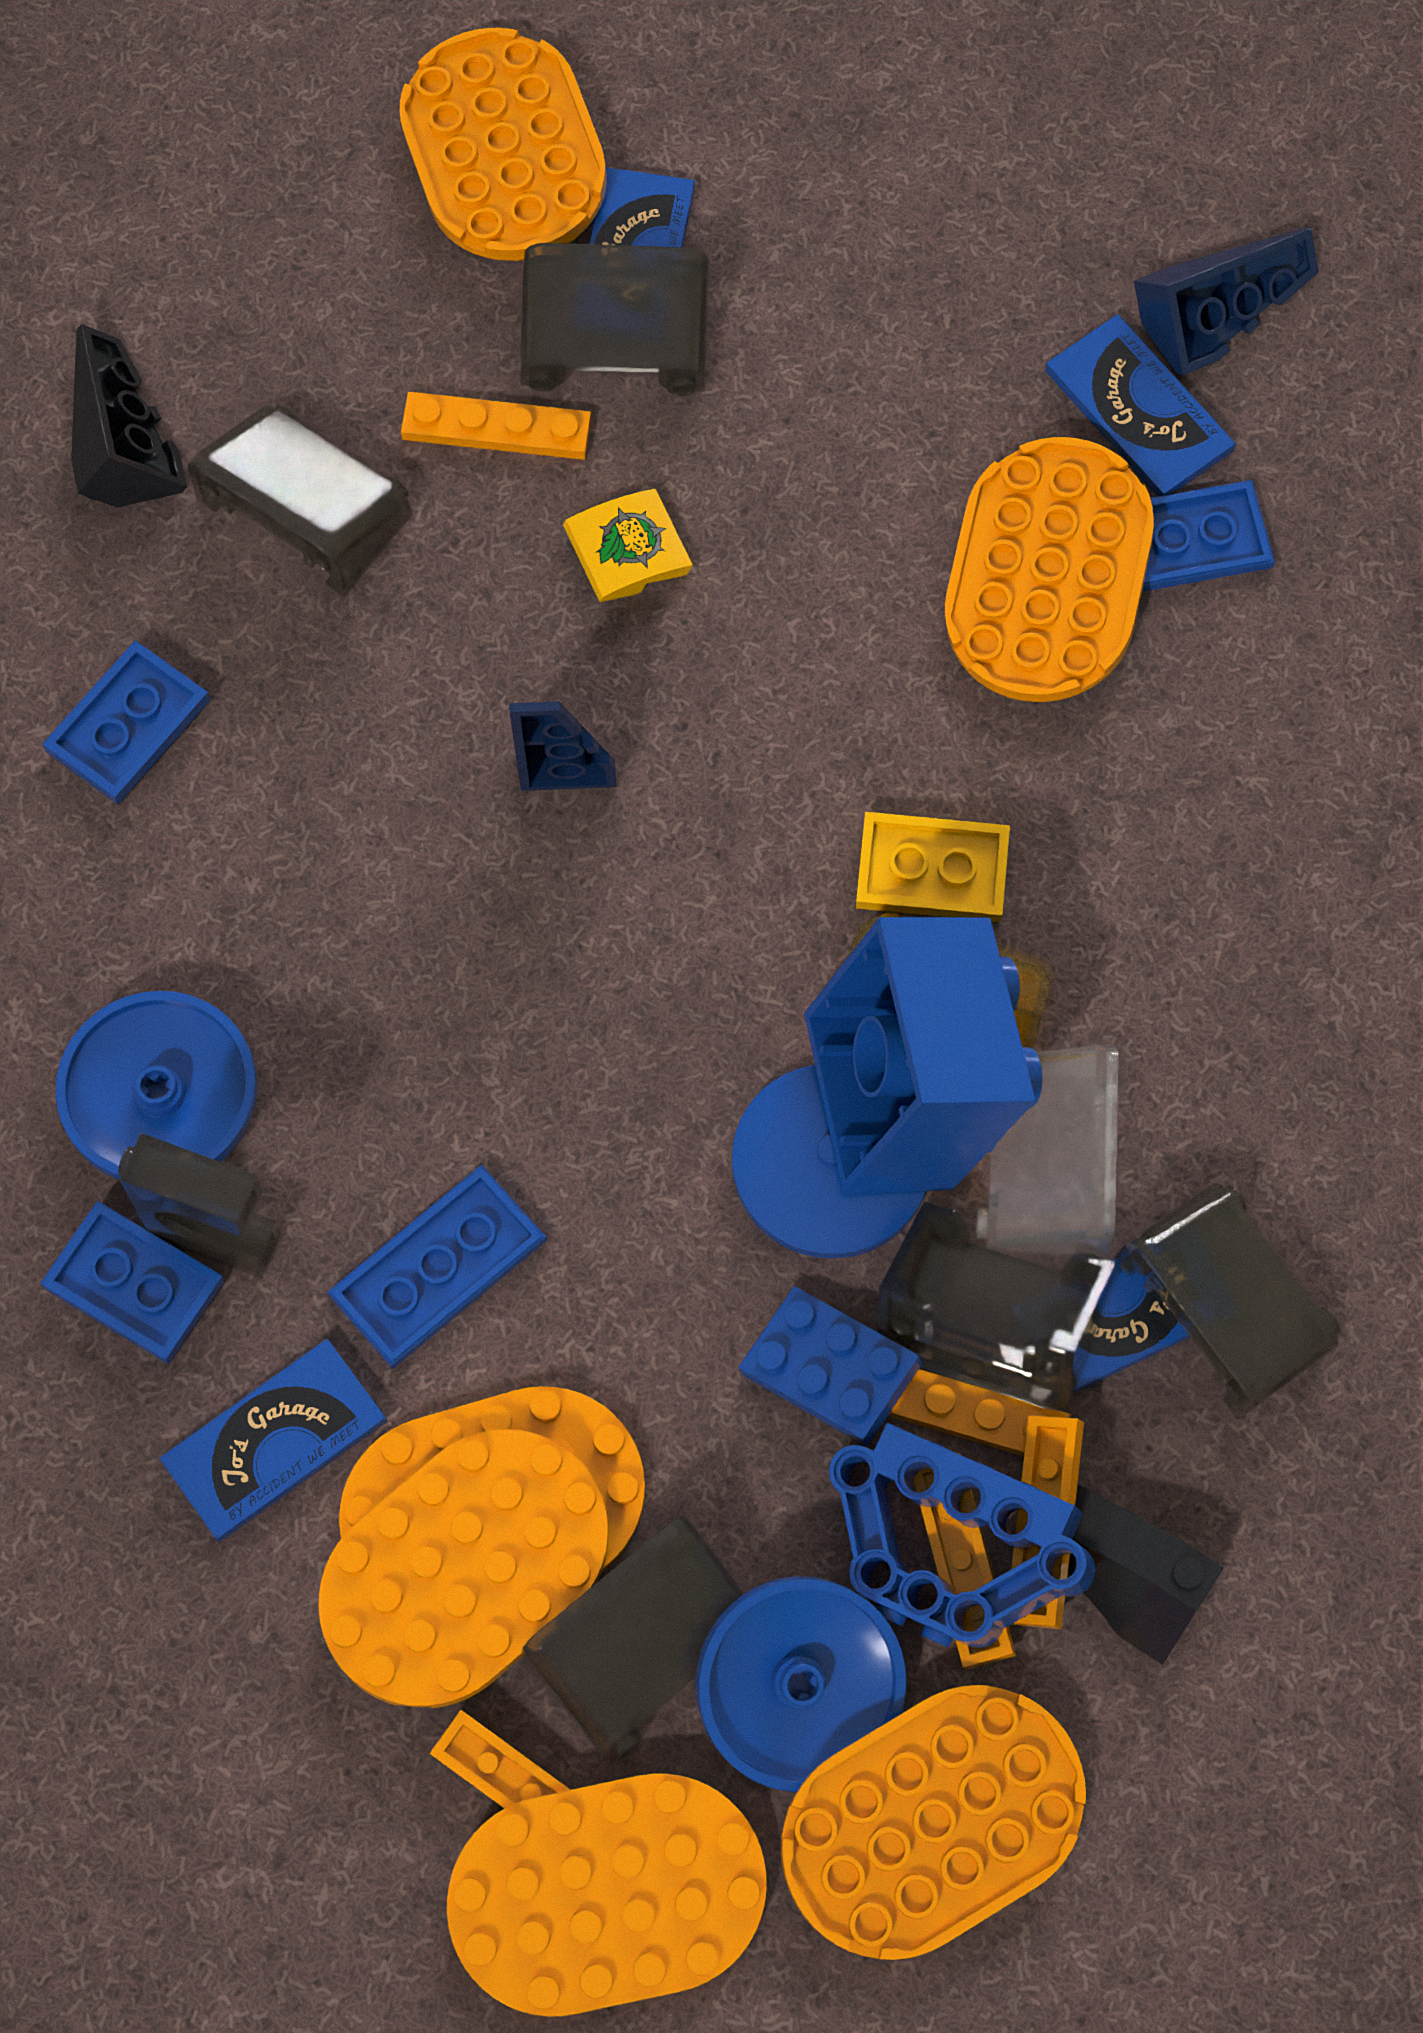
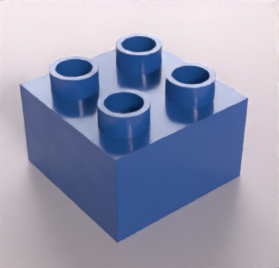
M879 917L804 1012L843 1193L953 1190L977 1163L995 1148L997 1142L1021 1116L1038 1102L1043 1082L1041 1062L1033 1048L1022 1047L1014 1016L1020 993L1018 971L1011 958L999 955L990 918Z

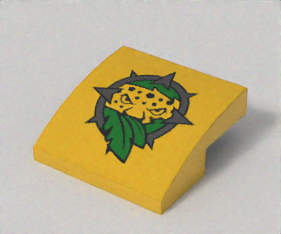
M656 489L626 495L594 506L566 519L563 524L599 602L636 595L642 592L647 583L684 576L688 574L693 566Z

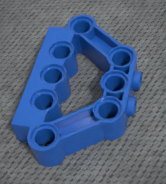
M886 1423L874 1451L859 1445L846 1446L839 1450L831 1460L829 1467L830 1481L841 1495L853 1554V1560L849 1569L851 1584L862 1596L878 1604L876 1609L885 1619L902 1627L906 1618L924 1625L921 1635L938 1644L950 1648L954 1639L975 1648L987 1647L997 1641L1004 1628L1062 1595L1069 1597L1083 1593L1094 1580L1096 1570L1093 1558L1087 1550L1072 1540L1084 1513L1075 1505L1043 1492L1030 1484L1018 1481L987 1465L975 1462L937 1443L925 1440L889 1423ZM868 1463L870 1466L868 1480L861 1486L852 1487L850 1483L851 1471L858 1464ZM922 1469H932L934 1481L931 1487L924 1492H915L913 1481L916 1474ZM889 1481L895 1483L902 1494L919 1506L934 1507L942 1504L950 1516L966 1527L979 1528L989 1525L994 1535L1013 1548L1025 1549L1033 1545L1041 1548L1039 1554L973 1592L968 1591L955 1595L951 1586L942 1578L925 1570L913 1571L909 1574L905 1565L901 1562L886 1491ZM970 1489H979L981 1501L977 1509L971 1513H961L959 1501L963 1493ZM1015 1510H1026L1028 1522L1025 1529L1018 1534H1008L1005 1526L1008 1516ZM1073 1554L1077 1562L1073 1575L1067 1579H1056L1053 1571L1056 1560L1062 1555ZM888 1563L891 1570L890 1580L883 1587L874 1589L870 1582L871 1572L879 1564ZM934 1584L938 1593L936 1602L929 1609L919 1610L916 1603L917 1593L925 1585ZM972 1606H982L985 1614L983 1624L977 1630L967 1632L963 1627L962 1621L965 1612Z

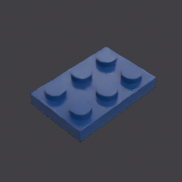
M135 640L42 745L46 753L119 805L209 703L210 697L206 690Z
M97 1201L40 1284L44 1290L169 1365L225 1280L222 1275Z
M794 1286L738 1368L741 1374L867 1447L923 1363L920 1356Z

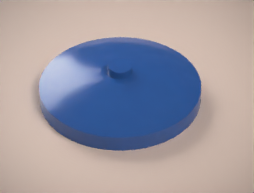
M148 991L133 994L116 1000L97 1011L71 1038L60 1060L56 1078V1103L59 1117L69 1139L78 1152L92 1166L104 1174L127 1183L145 1186L170 1185L192 1179L210 1170L225 1159L237 1146L249 1127L254 1114L258 1092L257 1074L253 1057L245 1038L237 1026L222 1011L210 1003L188 994L173 991Z
M815 1065L802 1067L786 1073L763 1088L746 1108L736 1129L732 1149V1172L736 1191L744 1209L752 1221L768 1237L800 1254L831 1259L853 1257L877 1249L891 1241L911 1222L927 1191L843 1193Z
M807 1576L781 1578L764 1583L743 1594L720 1615L712 1626L702 1646L697 1663L695 1677L697 1707L704 1729L712 1744L735 1769L764 1786L782 1791L797 1792L807 1776L823 1761L902 1713L906 1695L905 1662L901 1647L891 1626L883 1615L862 1596L843 1585L822 1578Z

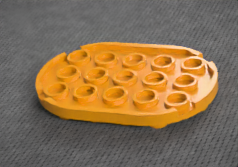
M484 28L451 37L431 49L418 62L419 69L413 75L409 84H404L401 93L400 121L430 210L436 223L445 235L455 244L473 254L506 261H520L543 256L566 246L578 237L591 224L602 205L607 186V172L602 147L570 65L560 52L543 39L539 43L519 36L518 30Z
M1069 437L1044 438L1019 446L1018 451L1005 457L1000 462L994 461L974 485L967 502L945 600V619L948 638L957 659L965 670L986 688L1008 698L1021 701L1050 702L1062 700L1094 687L1115 669L1125 655L1134 632L1151 552L1154 515L1151 499L1145 484H1141L1137 476L1128 468V462L1121 456L1102 445L1083 439Z
M540 1386L514 1390L411 1420L391 1429L378 1438L361 1455L346 1481L339 1512L340 1536L342 1538L356 1522L449 1445L484 1431L498 1429L521 1430L539 1434L562 1445L583 1463L595 1480L604 1501L608 1521V1544L606 1559L602 1572H604L624 1552L623 1550L633 1537L642 1516L645 1501V1481L641 1458L636 1444L622 1422L605 1406L581 1393L558 1387Z
M513 1429L484 1431L460 1439L439 1452L356 1522L338 1542L325 1566L319 1590V1618L326 1644L342 1671L363 1691L379 1700L396 1706L445 1707L466 1700L493 1683L568 1618L585 1601L597 1583L606 1559L608 1521L604 1501L595 1480L583 1463L562 1445L549 1438L527 1431Z
M970 1685L948 1689L928 1697L823 1761L807 1776L798 1788L788 1807L781 1835L782 1868L788 1890L795 1905L809 1924L824 1938L838 1947L861 1956L885 1960L907 1959L923 1955L943 1946L1041 1885L1067 1859L1077 1841L1083 1809L1086 1804L1085 1778L1078 1753L1070 1737L1059 1722L1042 1706L1021 1694L987 1685Z
M647 1774L520 1801L488 1819L466 1843L452 1871L447 1895L448 1927L452 1943L464 1968L472 1979L494 1999L513 2009L532 2015L567 2016L692 1989L712 1980L729 1968L749 1945L761 1920L767 1890L765 1861L761 1846L751 1825L741 1811L719 1791L695 1779L680 1775Z

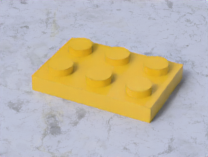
M865 812L856 909L940 917L990 918L992 922H1001L1010 825Z

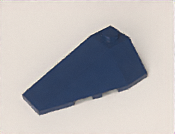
M1301 228L1173 265L1134 281L1141 324L1177 374L1185 375L1219 361L1230 351L1226 344L1241 330L1248 334L1260 325L1256 317L1272 303L1282 305L1319 272L1312 228Z
M560 701L509 703L521 791L617 787L615 760Z

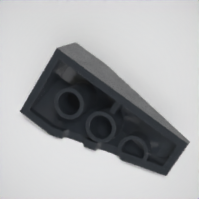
M83 324L76 330L71 461L78 494L118 508L182 493L187 488L180 453L173 441L166 440L163 443L154 426V424L161 420V417L156 407L147 406L137 394L136 389L141 385L142 380L121 340Z
M1077 1484L1075 1506L1084 1514L1072 1540L1090 1553L1096 1570L1092 1584L1083 1594L1101 1612L1117 1636L1163 1665L1224 1567L1172 1534ZM1070 1554L1068 1573L1072 1576L1076 1570L1077 1562L1076 1557Z

